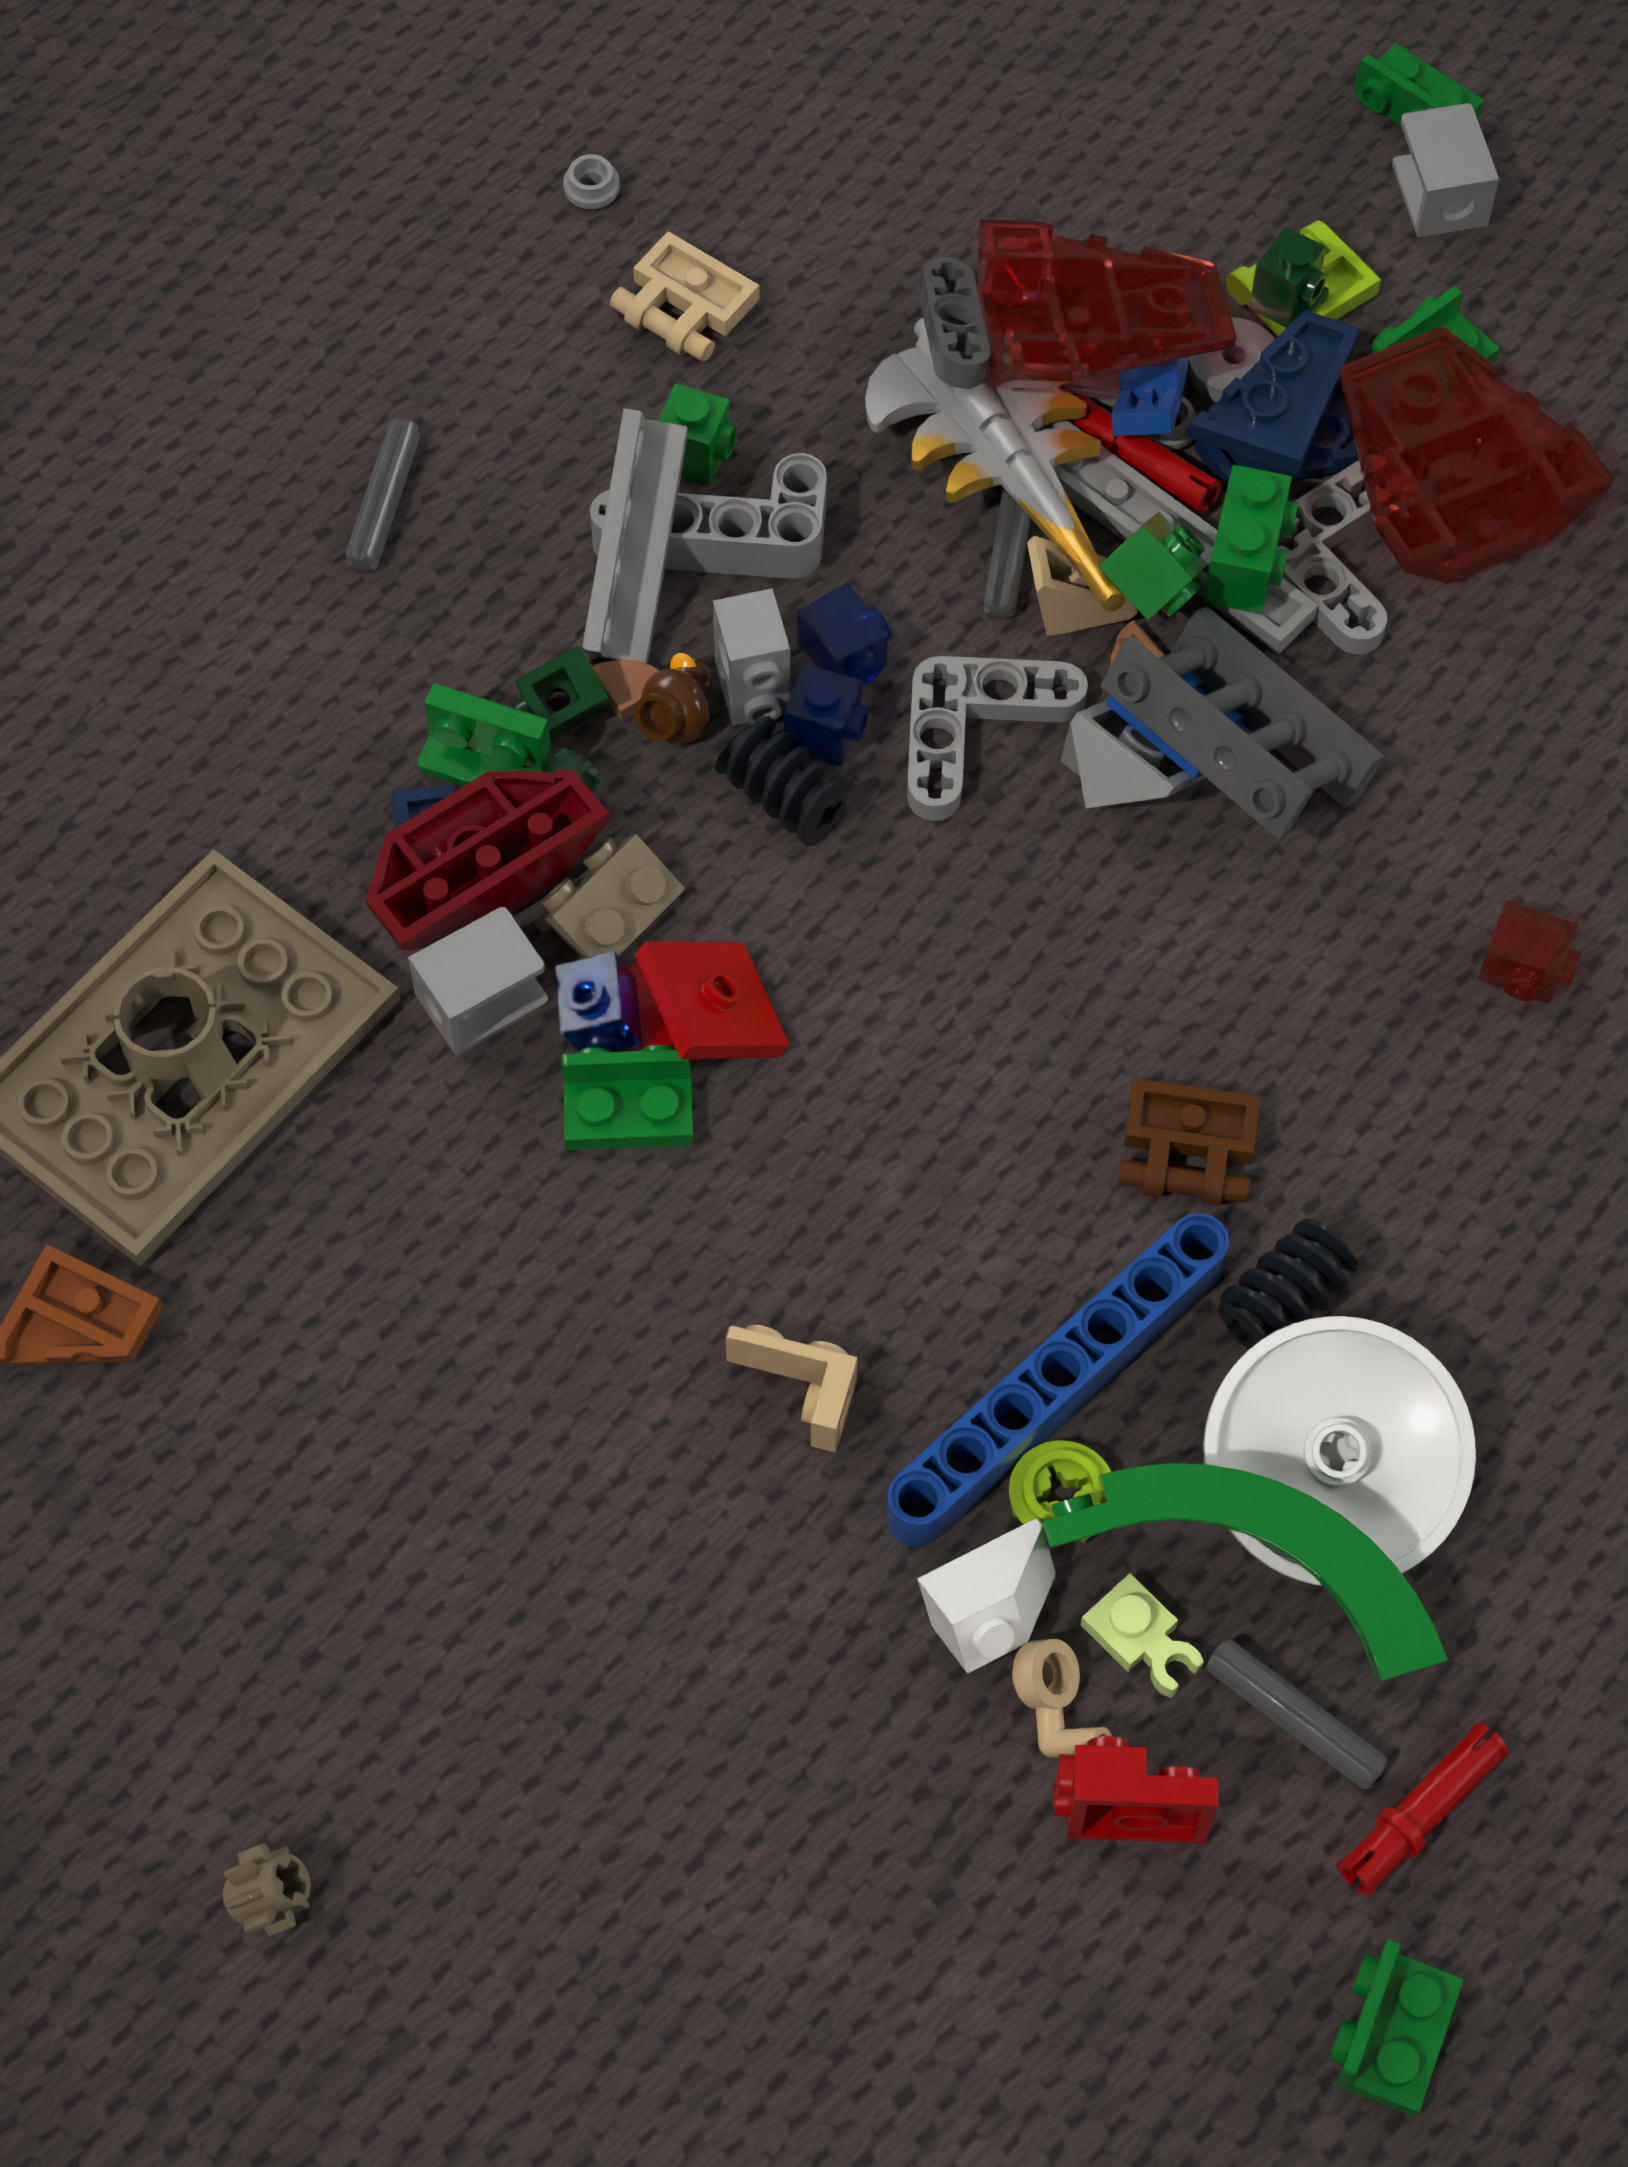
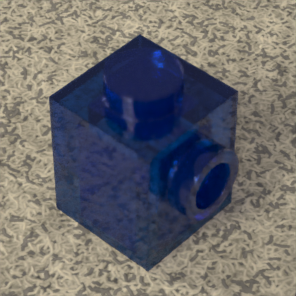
M848 582L797 610V642L837 693L854 683L856 685L869 683L887 665L888 639L891 638L889 626L878 609L875 607L868 609Z
M803 664L784 711V730H787L794 736L789 752L797 746L805 745L811 750L810 758L815 760L822 759L826 763L842 767L851 742H859L861 740L868 720L869 707L861 705L862 680Z
M615 951L555 966L561 1034L577 1052L591 1047L605 1048L611 1052H621L623 1049L643 1045L636 977Z

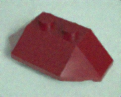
M532 770L487 771L385 834L375 866L372 884L369 886L366 895V905L401 950L424 949L500 907H505L512 914L557 886L565 879L610 820L609 812L574 770H556L555 774Z

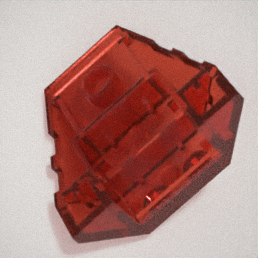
M980 219L978 227L977 289L991 348L989 367L994 388H1012L1017 390L1027 388L1053 389L1235 347L1237 336L1215 262L1146 246L1143 247L1142 255L1106 247L1108 237L1090 234L1087 243L1053 235L1055 225L1039 221Z
M1444 326L1340 367L1339 376L1374 527L1404 572L1449 584L1552 541L1612 487L1614 478L1582 433L1570 424L1565 428L1561 427L1539 409L1541 401L1528 391L1522 395L1516 392L1497 377L1499 371L1497 367Z

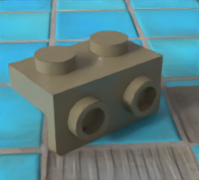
M637 834L617 842L608 837L599 843L583 859L582 862L588 869L574 883L569 878H566L542 899L541 904L547 910L533 923L541 932L553 929L594 974L603 972L685 890L683 885Z

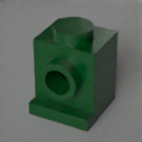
M1285 226L1256 264L1249 309L1285 328L1304 310L1315 313L1329 292V288L1324 286L1327 274L1322 272L1326 246Z
M579 645L515 680L517 691L521 698L512 702L514 709L548 719L550 740L593 716L610 710L609 697ZM557 692L564 693L570 698L569 705L560 711H554L547 705L548 698Z

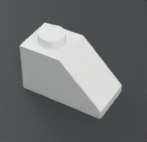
M1036 1518L917 1579L932 1627L968 1674L1028 1643L1056 1572L1043 1526Z

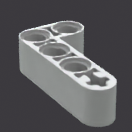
M796 453L784 457L776 465L773 473L770 500L678 493L671 532L681 531L682 533L670 534L665 569L790 579L803 578L812 574L819 567L822 558L827 510L826 468L813 455ZM609 490L600 493L592 501L590 507L593 550L597 557ZM730 536H742V537L732 538V537H730ZM790 540H799L800 542H790Z

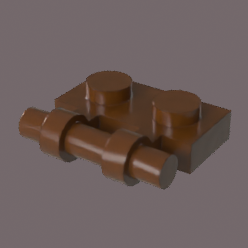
M1133 1078L1124 1146L1149 1150L1147 1163L1122 1159L1118 1185L1144 1188L1143 1195L1162 1197L1163 1191L1200 1196L1201 1203L1220 1206L1221 1200L1247 1203L1250 1178L1225 1174L1226 1162L1252 1163L1261 1096ZM1169 1153L1206 1158L1205 1171L1167 1166Z

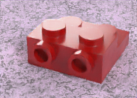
M1095 1737L1089 1739L1087 1745H1075L1073 1754H1059L1058 1774H1055L1053 1812L1055 1817H1067L1066 1839L1206 1844L1218 1808V1778L1200 1777V1771L1190 1767H1167L1160 1769L1158 1775H1146V1747H1130V1742L1120 1737Z

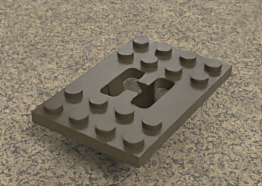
M213 849L0 1058V1156L138 1266H141L401 1000L399 988ZM169 996L189 998L196 1022L181 1036L188 1042L187 1045L178 1049L150 1051L131 1041V1029L162 998ZM230 1031H238L255 1043V1046L238 1064H236L222 1040V1036ZM118 1042L121 1044L124 1056L131 1072L125 1075H116L100 1063L101 1059ZM189 1077L202 1100L183 1118H171L157 1108L155 1104L179 1079Z

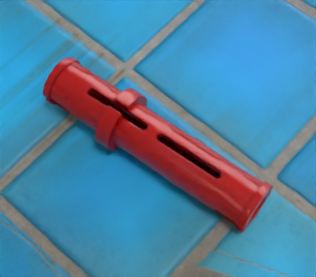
M1082 393L1075 395L1087 404L1086 416L1079 419H1067V421L1082 432L1099 439L1104 448L1145 478L1194 508L1196 512L1203 514L1209 509L1208 505L1203 502L1204 500L1211 505L1214 504L1221 491L1222 483L1220 480L1201 471L1146 435L1113 436L1111 413L1088 399L1086 395Z
M1475 1723L1470 1732L1395 1808L1385 1807L1375 1817L1376 1827L1345 1858H1342L1337 1863L1340 1875L1350 1886L1359 1878L1361 1883L1356 1887V1891L1359 1894L1370 1897L1375 1892V1888L1406 1857L1416 1858L1426 1847L1424 1838L1500 1761H1503L1509 1755L1507 1745L1496 1732L1487 1741L1484 1739L1490 1732V1727L1483 1723Z

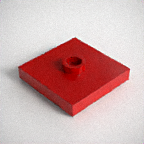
M646 941L634 954L680 1059L778 1058L790 1046L744 943Z

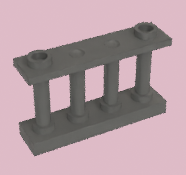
M1208 606L1193 612L1172 652L1161 658L1156 657L1133 636L1125 639L1100 687L1278 840L1287 836L1313 791L1318 788L1323 789L1344 808L1357 802L1385 758L1380 751ZM1192 672L1205 684V690L1209 694L1202 696L1180 676ZM1236 709L1245 717L1244 723L1254 732L1250 734L1245 733L1224 714ZM1276 749L1299 770L1292 773L1269 752Z

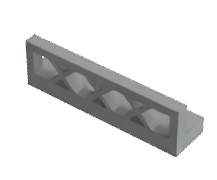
M623 409L582 650L589 657L607 660H634L648 664L689 430L687 426L645 419L642 411Z

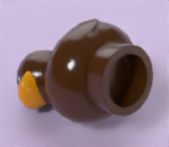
M677 653L671 659L670 668L655 672L647 680L641 693V699L635 706L636 723L646 737L654 741H665L671 744L683 745L695 741L702 734L706 724L710 721L709 707L704 694L710 688L712 681L710 669L703 661L691 658L685 653Z

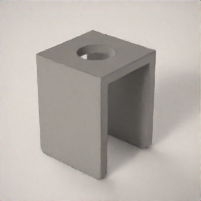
M1465 103L1403 114L1400 124L1411 154L1394 157L1392 166L1417 238L1488 226L1499 177L1473 106Z
M500 907L408 957L415 995L456 1056L539 1011L549 1003L547 994L535 978L544 972V962L505 907Z

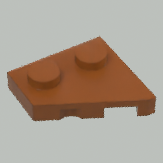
M46 1244L0 1326V1365L133 1363L165 1304L159 1298Z

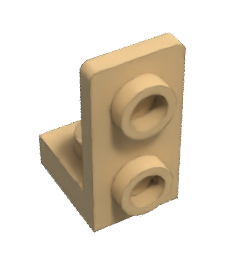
M750 1325L746 1329L730 1326L726 1336V1360L728 1362L811 1382L806 1394L801 1421L811 1423L812 1447L836 1453L857 1382V1357L848 1355L843 1348L829 1342L814 1341L807 1345L784 1339L778 1331L766 1326Z

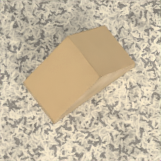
M1033 536L1027 542L1036 592L1047 636L1130 620L1137 614V608L1126 596L1124 604L1118 610L1113 612L1104 610L1078 570L1052 541ZM1097 555L1101 562H1103L1107 558L1104 556Z

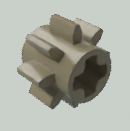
M265 1843L238 1853L240 1865L224 1871V1877L227 1880L223 1888V1900L230 1916L236 1922L244 1925V1931L247 1933L264 1927L266 1933L271 1936L296 1926L294 1914L309 1908L310 1905L307 1899L311 1890L309 1873L302 1861L296 1856L289 1854V1848L286 1846L270 1852Z

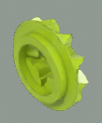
M1058 1440L1040 1444L1025 1453L1015 1465L1010 1477L1008 1491L1012 1514L1024 1525L1036 1518L1040 1523L1055 1518L1051 1505L1059 1501L1042 1502L1051 1492L1050 1472L1053 1473L1056 1481L1060 1480L1064 1488L1076 1486L1078 1489L1081 1487V1490L1077 1491L1073 1498L1090 1493L1093 1505H1098L1105 1502L1098 1477L1102 1474L1110 1473L1111 1470L1104 1459L1089 1447L1072 1441ZM1088 1538L1082 1539V1540H1080V1541L1083 1542V1543H1085V1541H1086Z

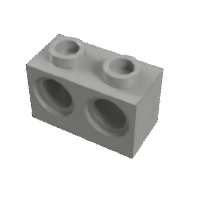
M773 588L714 600L715 667L732 726L743 723L753 724L760 718L768 715L776 720L781 715L790 714V646Z

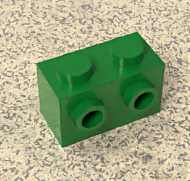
M1238 465L1232 466L1210 560L1203 603L1263 614L1269 584L1281 586L1288 550L1277 548L1280 536L1292 537L1299 502L1288 500L1292 476Z
M1159 511L1138 528L1098 567L1142 615L1149 620L1160 609L1170 617L1204 585L1196 575L1208 563L1200 556L1205 551V548L1192 531L1183 524L1174 528Z

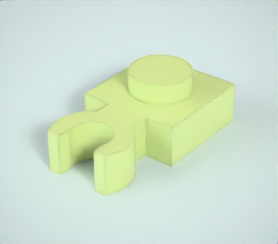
M1131 1573L1082 1616L1080 1625L1127 1672H1130L1143 1660L1151 1668L1150 1677L1154 1687L1167 1697L1172 1698L1177 1693L1179 1686L1174 1678L1170 1677L1165 1670V1666L1168 1663L1180 1661L1194 1674L1202 1670L1204 1661L1195 1647L1183 1641H1172L1168 1637L1176 1629L1178 1619Z

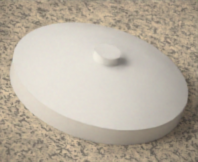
M1347 1316L1313 1318L1291 1324L1265 1337L1249 1349L1232 1367L1217 1390L1209 1409L1203 1441L1204 1464L1247 1471L1277 1480L1312 1496L1344 1516L1366 1534L1389 1557L1401 1573L1419 1564L1433 1553L1452 1531L1470 1495L1476 1462L1475 1436L1467 1404L1454 1379L1442 1363L1416 1340L1395 1328L1379 1322ZM1228 1529L1235 1539L1264 1565L1297 1581L1322 1586L1294 1560L1275 1548L1246 1534Z

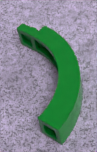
M1167 1463L1137 1466L1102 1474L1098 1477L1105 1499L1104 1503L1093 1505L1090 1493L1051 1505L1055 1518L1042 1521L1041 1523L1049 1549L1123 1527L1162 1521L1196 1522L1220 1526L1246 1534L1270 1545L1294 1560L1310 1573L1333 1597L1347 1616L1361 1641L1375 1680L1383 1681L1448 1661L1435 1626L1418 1595L1389 1557L1366 1534L1344 1516L1312 1496L1277 1480L1243 1470L1208 1464Z

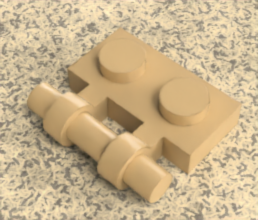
M668 231L633 268L634 282L643 287L640 292L635 295L625 288L619 287L611 297L610 307L625 315V322L642 332L647 328L665 339L666 347L677 354L685 356L688 353L698 360L705 362L712 355L715 342L700 333L708 326L726 337L760 300V286ZM667 301L684 313L676 320L659 308Z

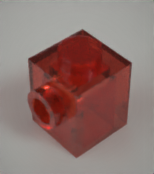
M1506 900L1488 946L1478 980L1503 988L1506 994L1517 1000L1526 1002L1538 1000L1550 1004L1557 983L1567 987L1570 986L1582 951L1570 948L1579 924Z

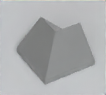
M1106 701L1076 713L1070 722L1060 762L1080 776L1086 808L1165 798L1206 778L1204 775L1195 779L1112 710L1106 704Z

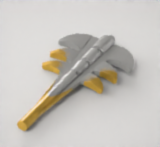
M921 318L914 326V332L919 338L916 347L902 351L897 355L894 353L883 360L869 378L865 395V410L867 422L871 430L879 433L901 420L917 415L936 413L930 416L916 432L912 442V468L916 471H921L939 459L960 453H972L958 462L952 470L947 483L946 500L950 503H956L977 491L1002 485L1078 570L1104 610L1108 612L1118 610L1125 602V595L1098 567L1102 562L1098 558L1053 469L1054 466L1069 461L1098 456L1100 454V440L1086 433L1067 428L1034 431L1041 426L1056 421L1085 417L1087 404L1073 394L1050 385L1029 384L1013 387L1020 382L1034 377L1068 372L1070 370V359L1050 340L1025 328L1000 324L988 325L986 330L991 355L984 381L978 386L971 388L954 387L940 380L934 371L924 318ZM955 350L956 352H959L960 355H961V358H963V357H962L963 350Z

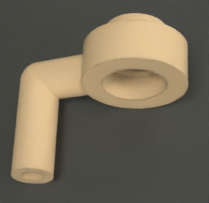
M1059 1639L1034 1640L1025 1643L1019 1649L1014 1659L1012 1679L1021 1701L1029 1708L1036 1710L1038 1745L1042 1754L1050 1758H1058L1059 1754H1073L1075 1745H1087L1089 1739L1112 1736L1105 1727L1065 1729L1063 1707L1069 1705L1076 1696L1080 1681L1078 1661L1070 1646Z

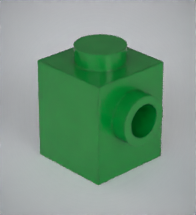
M675 383L658 421L688 427L689 431L681 477L711 485L722 460L730 458L737 438V426L731 425L730 399Z

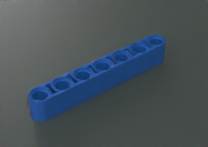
M1202 1213L1189 1214L1178 1220L905 1467L891 1482L887 1495L886 1520L888 1530L893 1537L902 1544L911 1547L928 1546L939 1539L1011 1473L1025 1453L1047 1440L1204 1296L1222 1276L1229 1245L1228 1233L1223 1224L1213 1216ZM1191 1246L1201 1247L1208 1251L1212 1257L1206 1260H1195L1185 1255L1182 1250ZM1146 1287L1156 1288L1163 1292L1167 1298L1158 1302H1150L1141 1298L1136 1291ZM1097 1329H1109L1117 1333L1121 1340L1113 1344H1103L1093 1339L1090 1333ZM1058 1370L1071 1375L1075 1382L1069 1386L1058 1387L1048 1383L1043 1376L1050 1371ZM1015 1413L1024 1417L1029 1424L1022 1429L1010 1430L999 1425L996 1418L1002 1414ZM965 1455L976 1459L982 1467L974 1473L964 1474L952 1469L948 1463L957 1456ZM921 1499L931 1504L934 1510L925 1517L916 1518L904 1513L900 1506L908 1500Z

